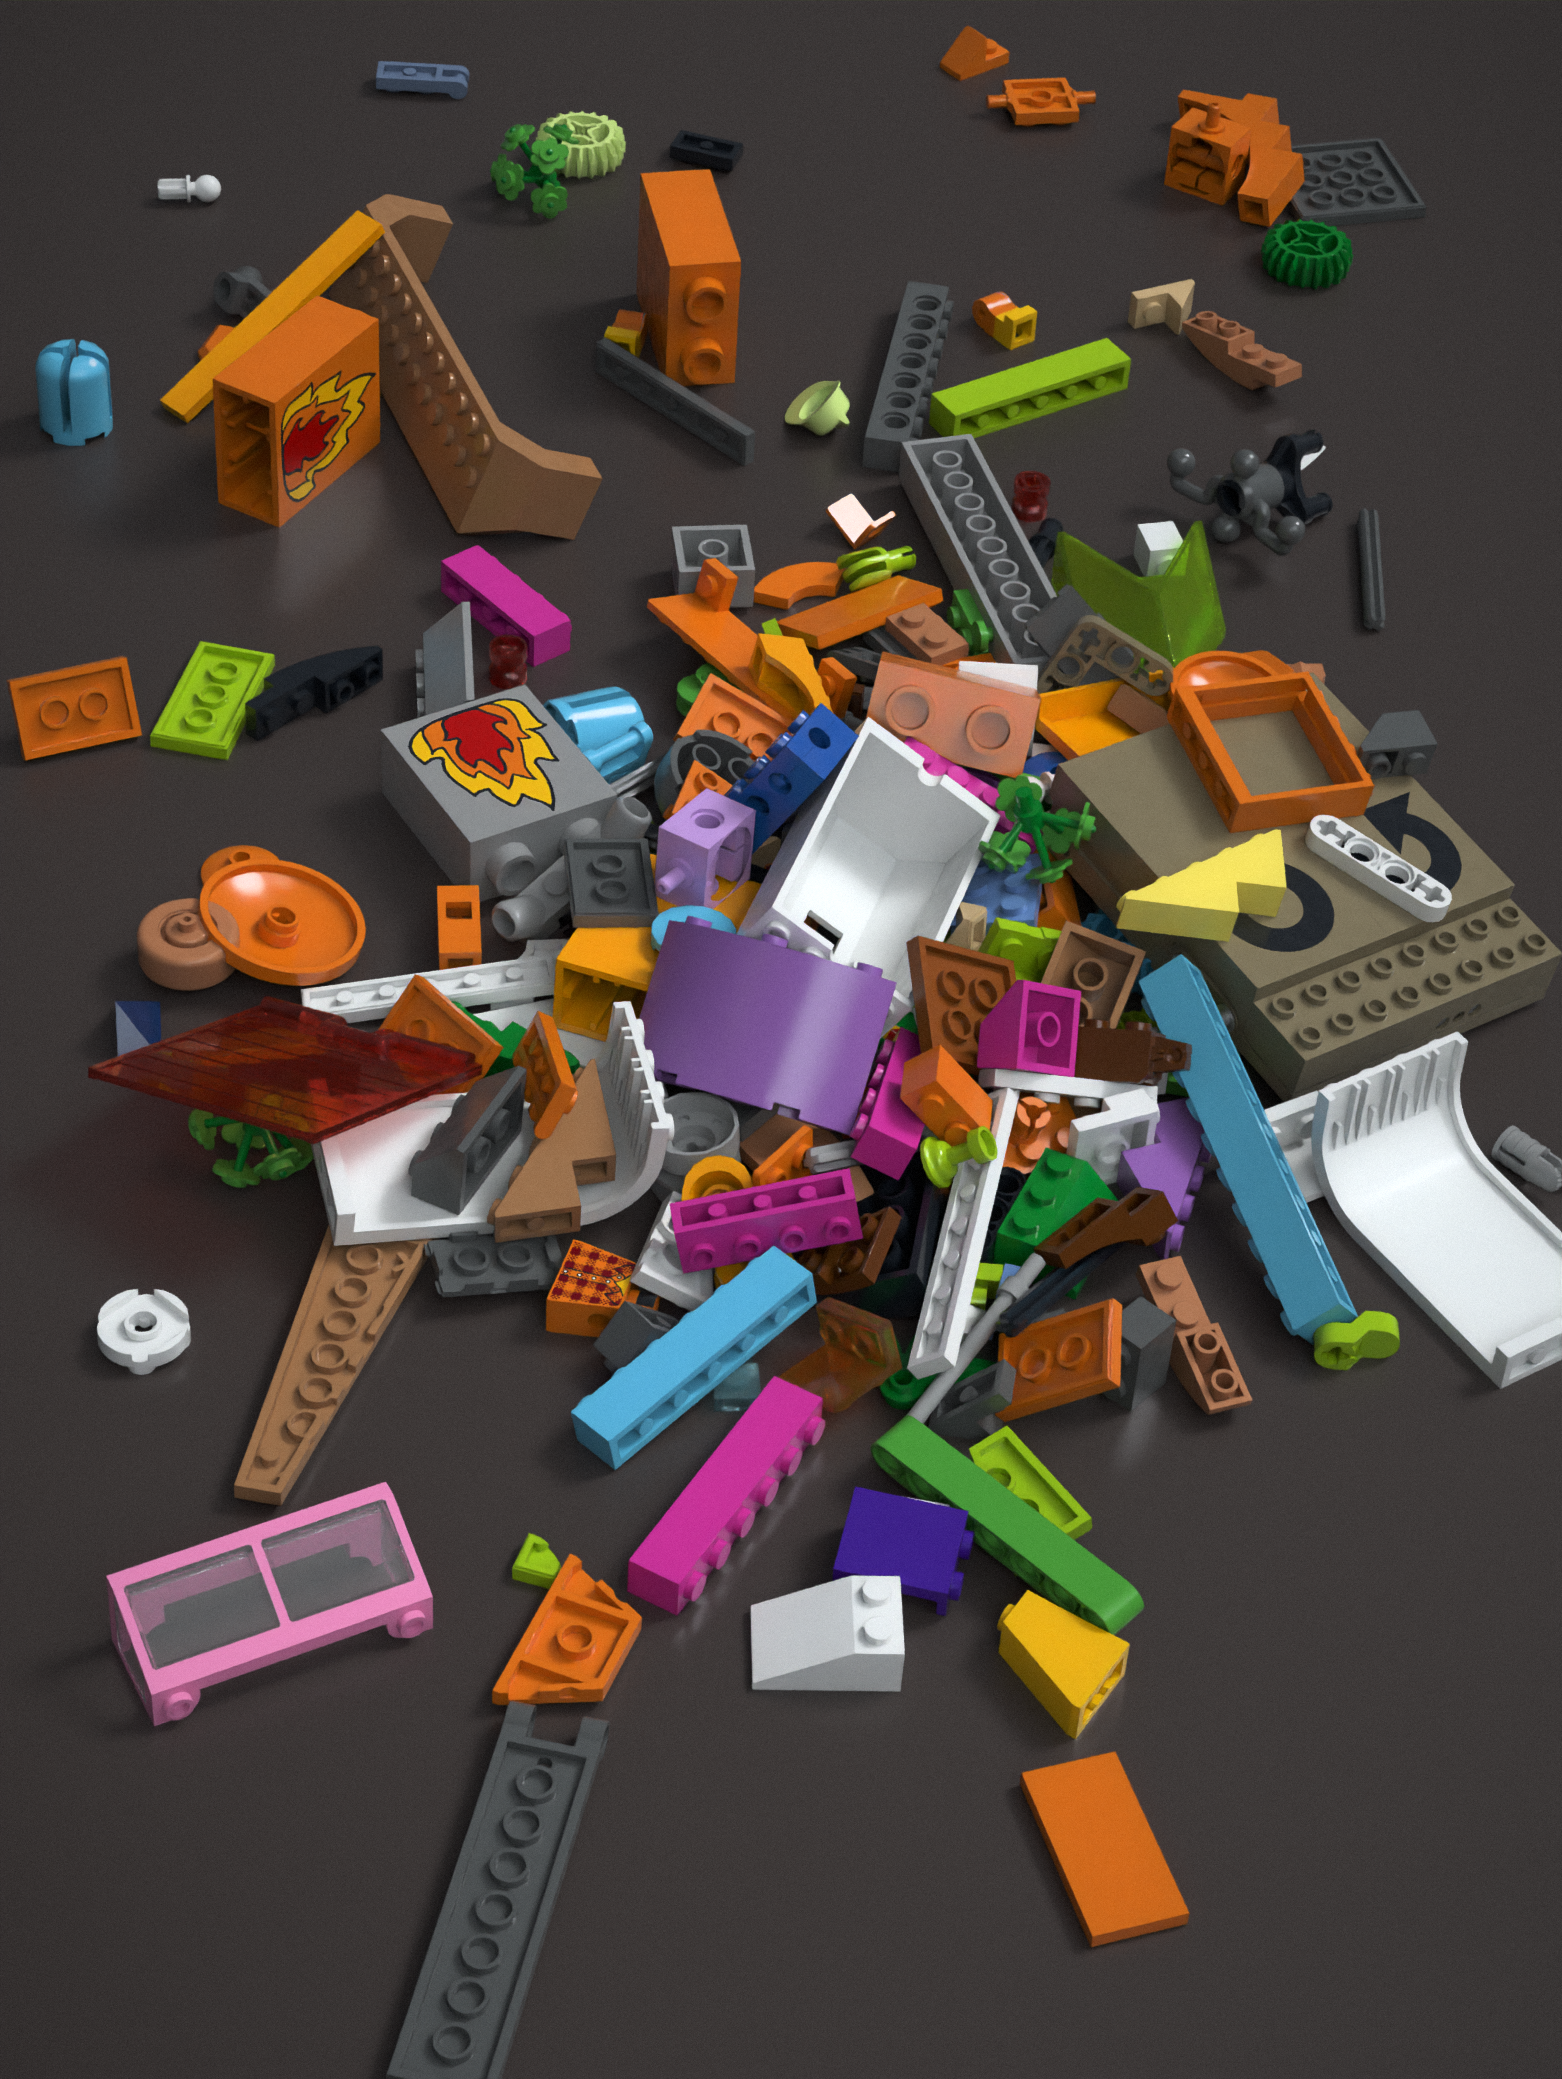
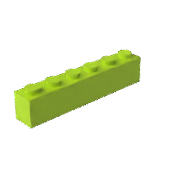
M1104 338L931 394L929 424L943 437L972 434L973 438L993 433L1127 389L1131 358L1108 338Z

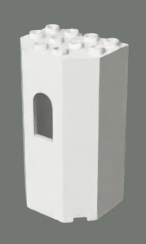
M867 717L854 731L859 736L827 778L804 801L737 935L761 941L763 933L788 940L787 948L855 969L858 962L883 969L881 977L897 982L882 1030L881 1039L914 1006L906 942L916 936L941 942L944 941L983 855L978 850L980 841L989 842L1001 815L946 774L933 776L927 773L923 768L924 758ZM807 915L839 938L833 951L834 944L804 923Z

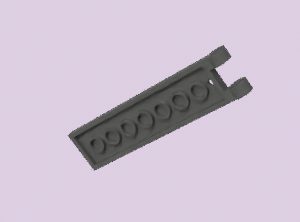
M510 1701L387 2072V2079H502L597 1768L605 1754L610 1721L584 1716L574 1747L532 1738L537 1706ZM540 1764H549L551 1768L542 1766Z

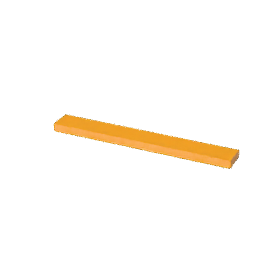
M357 210L160 399L163 408L184 422L189 423L213 400L212 378L314 297L320 296L385 233L382 224Z

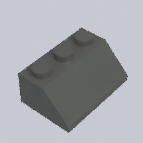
M517 1066L475 1082L465 1096L461 1094L456 1099L450 1117L445 1123L439 1122L428 1146L424 1151L418 1150L411 1160L408 1171L409 1175L412 1176L411 1196L454 1214H461L521 1132L526 1068Z

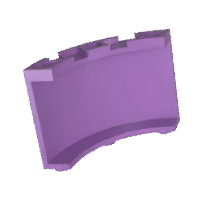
M687 916L685 923L669 920L639 1017L644 1024L645 1049L651 1050L653 1053L655 1081L694 1091L696 1089L726 1100L747 1106L753 1105L772 1111L775 1104L779 1106L777 1115L831 1132L850 1135L897 982L882 978L883 969L858 962L855 969L787 948L788 940L763 933L760 941L711 928V922L693 916Z

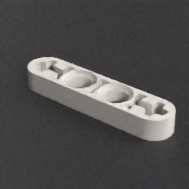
M1318 815L1311 820L1305 835V843L1312 852L1415 917L1426 922H1439L1444 919L1451 903L1452 895L1443 884L1338 818L1330 815ZM1351 853L1363 854L1370 861H1359L1352 857ZM1386 875L1398 876L1405 883H1394L1387 879Z

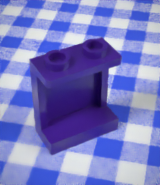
M855 1486L833 1567L832 1581L848 1576H900L901 1594L935 1601L937 1603L936 1614L946 1616L950 1600L959 1602L965 1573L957 1571L960 1558L969 1560L975 1532L966 1530L968 1511Z

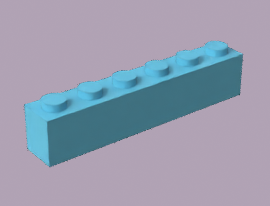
M774 1245L760 1257L751 1260L746 1268L727 1284L718 1287L713 1295L697 1309L685 1314L675 1327L660 1339L652 1341L642 1354L626 1367L618 1369L609 1381L593 1394L585 1396L577 1404L576 1408L571 1411L577 1440L614 1470L619 1468L817 1303L812 1273Z

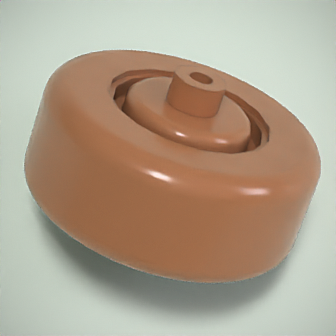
M185 898L163 903L149 911L138 926L137 950L139 965L145 975L158 985L180 991L202 990L221 983L236 969L225 962L226 954L222 947L213 940L208 941V934L201 923L199 915H197L199 899ZM208 901L209 913L214 925L231 944L239 948L240 933L237 921L224 907Z

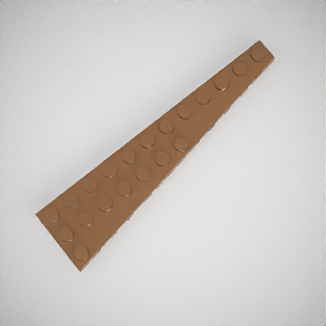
M376 1094L374 1099L393 1097ZM328 1225L234 1483V1498L282 1506L428 1259L424 1244H427V1241L439 1240V1238L334 1246L330 1226Z

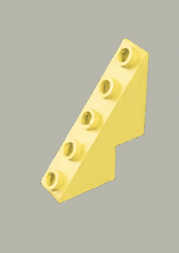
M1275 829L1266 834H1257L1248 842L1234 848H1225L1214 857L1202 862H1194L1186 869L1169 877L1162 876L1153 884L1142 889L1128 891L1119 899L1116 908L1120 911L1116 928L1229 942L1239 913L1276 917L1287 888L1281 830Z

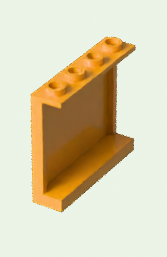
M1157 670L1155 673L1148 672L1149 682L1154 683L1156 679L1164 681L1162 670ZM1122 678L1039 694L1041 701L1035 721V730L1067 760H1071L1141 734L1107 709L1108 704L1121 684H1126L1142 692L1168 711L1172 699L1169 690L1160 696H1151Z

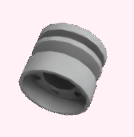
M701 1092L680 1093L664 1099L665 1113H671L673 1117L674 1138L667 1142L661 1171L651 1186L652 1191L662 1202L673 1191L682 1195V1188L687 1173L694 1164L706 1157L722 1155L734 1158L741 1163L738 1114L729 1102L716 1095Z

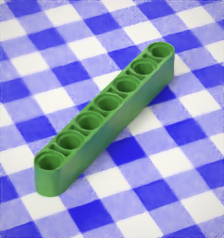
M909 1415L903 1417L871 1445L872 1456L880 1468L920 1500L949 1504L952 1508L968 1511L966 1530L975 1532L973 1541L1055 1605L1114 1636L1143 1611V1599L1135 1587L916 1418Z

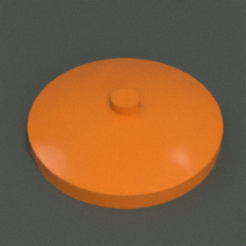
M250 859L227 865L216 871L206 881L198 902L197 915H199L201 923L208 934V941L213 940L222 947L226 954L225 962L247 975L271 983L306 986L338 978L356 963L365 939V920L359 906L351 895L324 874L293 862L275 859ZM208 901L224 907L237 921L240 933L239 948L231 944L214 925L209 913Z

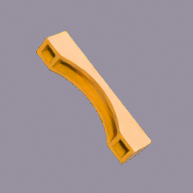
M758 633L749 663V669L756 687L780 703L794 719L803 710L810 715L820 703L833 713L830 706V698L825 694L821 676L816 672L813 656L809 654L802 638Z

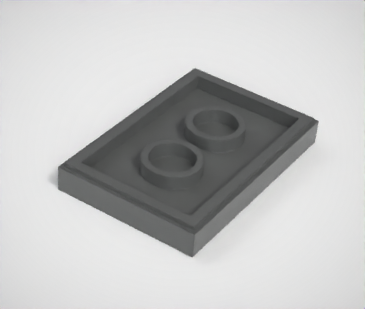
M564 839L563 853L573 928L652 927V922L659 915L648 839Z

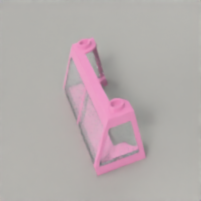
M387 1482L106 1576L112 1641L154 1726L187 1717L200 1700V1689L383 1625H386L388 1633L395 1638H413L433 1628V1595L395 1497Z

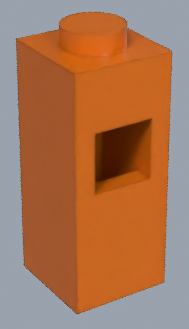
M479 885L437 886L439 970L482 964Z

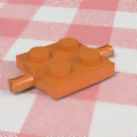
M1066 77L1003 80V95H986L987 109L1006 108L1010 111L1015 125L1026 127L1036 124L1065 125L1067 123L1079 122L1080 110L1078 105H1094L1096 103V93L1094 90L1076 92V90L1069 86Z

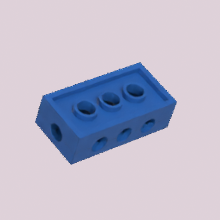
M822 703L810 715L803 710L787 727V730L792 734L789 735L787 732L781 733L765 751L770 757L767 758L765 755L759 756L743 774L748 781L746 782L743 778L738 779L723 795L756 810L752 855L827 778L859 737Z

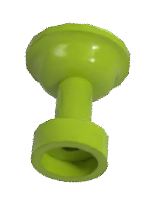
M981 1126L970 1130L967 1133V1142L951 1147L945 1141H939L935 1137H927L922 1141L920 1147L922 1164L927 1176L934 1185L939 1188L949 1187L952 1184L953 1177L958 1172V1164L974 1159L978 1164H985L997 1158V1144L988 1128Z

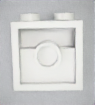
M1143 1088L1103 1098L1101 1113L1071 1120L1066 1154L1087 1161L1106 1185L1116 1183L1121 1151L1155 1144L1156 1124L1160 1121V1111L1157 1102L1153 1098H1149Z

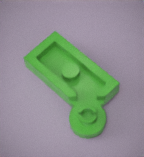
M968 589L954 590L952 606L947 608L948 625L955 629L969 643L968 656L989 653L988 642H993L994 639L992 627H986L985 621Z

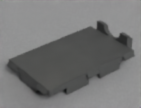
M1066 584L1057 592L1059 595L1057 598L1053 597L1036 613L1037 617L1033 615L1025 623V629L1049 658L1052 657L1075 622L1081 617L1095 615L1105 620L1099 612L1096 614L1072 585ZM1092 628L1089 632L1082 630L1084 633L1083 641L1079 649L1083 653L1085 645L1091 638L1098 640L1097 629ZM1118 647L1112 652L1113 660L1119 664H1127L1133 660L1134 653L1130 648ZM1064 657L1057 664L1059 670L1065 674H1073L1080 667L1078 661L1072 657ZM1094 662L1078 686L1120 677Z
M478 1231L450 1233L448 1240L427 1241V1244H424L426 1255L431 1259L437 1278L435 1282L437 1292L442 1298L551 1289L563 1264V1258L555 1235L545 1236V1240L541 1236L495 1243L494 1231L493 1236H478Z

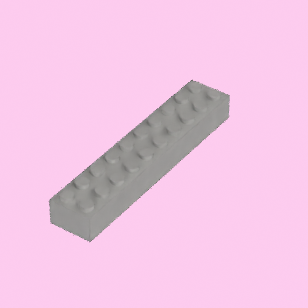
M972 434L902 442L898 478L954 590L968 589L985 621L986 627H992L994 639L993 642H988L989 653L992 654L996 663L1038 665L1039 675L1050 658L1025 629V623L1033 615L1037 617L1036 613L1053 597L1057 598V595ZM1054 678L1053 684L1048 690V692L1054 691L1056 686L1058 685V682Z

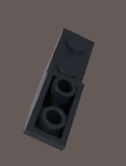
M366 646L339 650L300 661L264 678V692L245 703L246 734L259 741L314 707L327 714L370 687L375 686L383 680V649L379 646Z

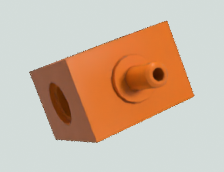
M1213 101L1208 104L1207 112L1192 108L1171 127L1164 185L1223 206L1244 183L1252 128L1220 117L1221 104Z

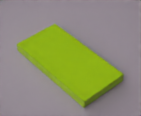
M200 641L150 735L151 747L228 760L246 724L245 703L261 694L264 688V678L270 676L275 666V655Z

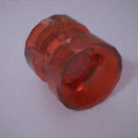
M1024 471L1016 475L1013 486L1016 495L1012 499L1011 510L1017 519L1025 522H1037L1046 517L1048 512V500L1046 497L1050 493L1051 486L1047 475L1037 471Z
M501 635L495 637L489 643V658L491 660L489 680L496 687L512 689L524 685L527 681V665L525 661L527 660L528 644L524 639L515 635Z

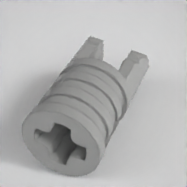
M1514 1125L1508 1127L1500 1135L1491 1152L1493 1159L1498 1162L1500 1161L1502 1165L1510 1168L1512 1172L1520 1175L1527 1182L1531 1181L1547 1192H1554L1562 1187V1159L1551 1153L1549 1148L1530 1138L1528 1134L1521 1132Z

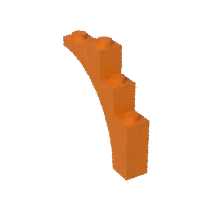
M1183 89L1178 96L1180 119L1192 108L1207 112L1208 104L1216 101L1221 104L1220 117L1252 128L1247 157L1249 170L1246 180L1237 193L1240 221L1270 227L1305 182L1303 156L1300 153L1292 152L1290 126L1279 124L1277 98L1247 93L1242 100Z

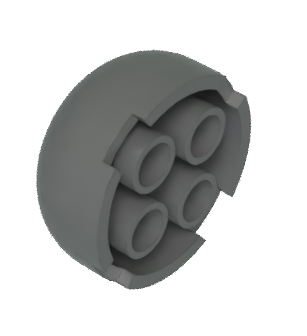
M696 730L693 735L681 739L678 738L662 758L655 774L654 794L661 815L663 816L671 803L675 804L694 760L733 785L741 778L746 782L748 781L743 774L754 763L749 757L753 751L738 740L712 730Z

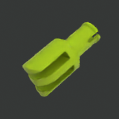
M876 546L844 554L837 558L836 563L838 569L847 568L842 573V576L846 583H851L849 590L853 592L891 578L892 573L913 569L916 565V555L914 553L903 557V554L913 551L909 546H902L890 551Z

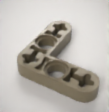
M1086 615L1075 622L1038 675L1037 692L1038 694H1041L1039 691L1042 693L1048 692L1053 684V678L1058 682L1054 691L1077 687L1093 663L1096 662L1144 693L1151 696H1160L1169 690L1170 682L1173 683V667L1166 658L1095 615ZM1092 628L1097 629L1098 640L1091 638L1085 645L1083 653L1079 649L1083 641L1084 633L1082 630L1089 632ZM1118 647H1127L1133 651L1134 658L1130 663L1119 664L1113 660L1112 652ZM1064 657L1075 658L1080 665L1079 670L1073 674L1062 673L1057 666L1058 661ZM1141 658L1145 659L1144 668L1148 671L1155 673L1158 669L1162 670L1164 681L1156 679L1154 683L1149 682V673L1139 667L1138 673L1135 674L1134 671L1138 668Z

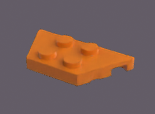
M569 1554L492 1690V1703L496 1705H509L511 1700L526 1704L603 1701L641 1631L642 1616L628 1603L618 1600L614 1590L602 1579L596 1583L582 1570V1561L577 1556Z

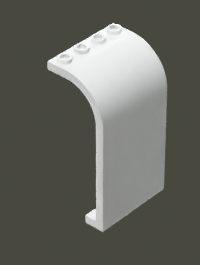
M631 1001L613 1002L608 1036L604 1047L595 1058L616 1152L615 1181L577 1186L581 1203L580 1226L608 1218L637 1201L658 1177L664 1162L667 1142L674 1138L673 1117L671 1113L666 1114L664 1110L663 1085L661 1081H655L653 1053L651 1050L645 1049L644 1024L642 1019H636ZM325 1083L307 1085L304 1117L334 1246L449 1237L450 1233L478 1231V1235L493 1234L494 1226L487 1223L489 1210L497 1198L503 1199L506 1195L512 1172L517 1165L524 1166L529 1158L531 1143L536 1136L533 1129L535 1122L530 1119L528 1113L531 1103L526 1102L524 1099L520 1134L461 1214L457 1215L411 1196L412 1176L409 1175L408 1171L415 1153L418 1150H425L430 1143L431 1135L439 1122H446L451 1115L456 1099L461 1094L465 1096L467 1093L330 1102Z
M1457 1031L1441 1039H1434L1428 1044L1408 1053L1399 1054L1393 1059L1373 1068H1366L1354 1076L1337 1083H1331L1319 1090L1311 1130L1312 1155L1323 1193L1333 1213L1347 1233L1501 1389L1562 1360V1232L1488 1161L1476 1144L1466 1123L1460 1098V1079L1468 1041Z

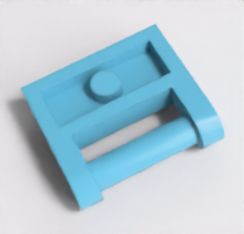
M640 721L630 726L628 733L596 750L587 749L582 753L606 782L611 784L644 765L653 742V733L648 724Z

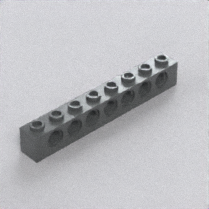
M908 281L865 434L862 467L899 472L901 443L921 439L923 420L927 416L934 379L936 380L939 360L942 358L944 341L947 339L949 322H951L954 301L948 300L949 286Z

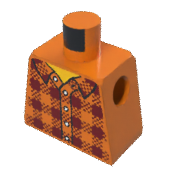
M573 1239L546 1299V1331L599 1337L624 1301L658 1311L660 1296L641 1291L638 1285L629 1281L636 1262Z

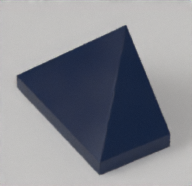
M115 1001L118 1068L162 1066L160 1001Z

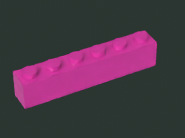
M774 1376L628 1560L627 1592L678 1616L689 1600L696 1601L701 1595L706 1579L714 1568L720 1569L726 1562L734 1541L738 1536L744 1538L748 1534L757 1511L762 1505L767 1507L771 1504L777 1493L779 1483L786 1474L791 1476L800 1464L802 1453L809 1444L814 1446L821 1438L825 1428V1420L822 1419L823 1398Z

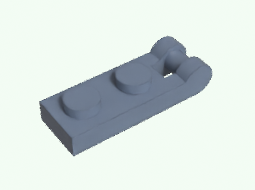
M379 61L376 73V89H383L388 92L418 91L421 94H432L434 92L448 93L454 99H462L467 95L470 74L468 69L461 65Z

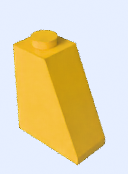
M1029 1590L1026 1591L1016 1605L1009 1604L999 1618L997 1630L1001 1631L998 1653L1068 1736L1076 1739L1125 1675L1130 1643Z

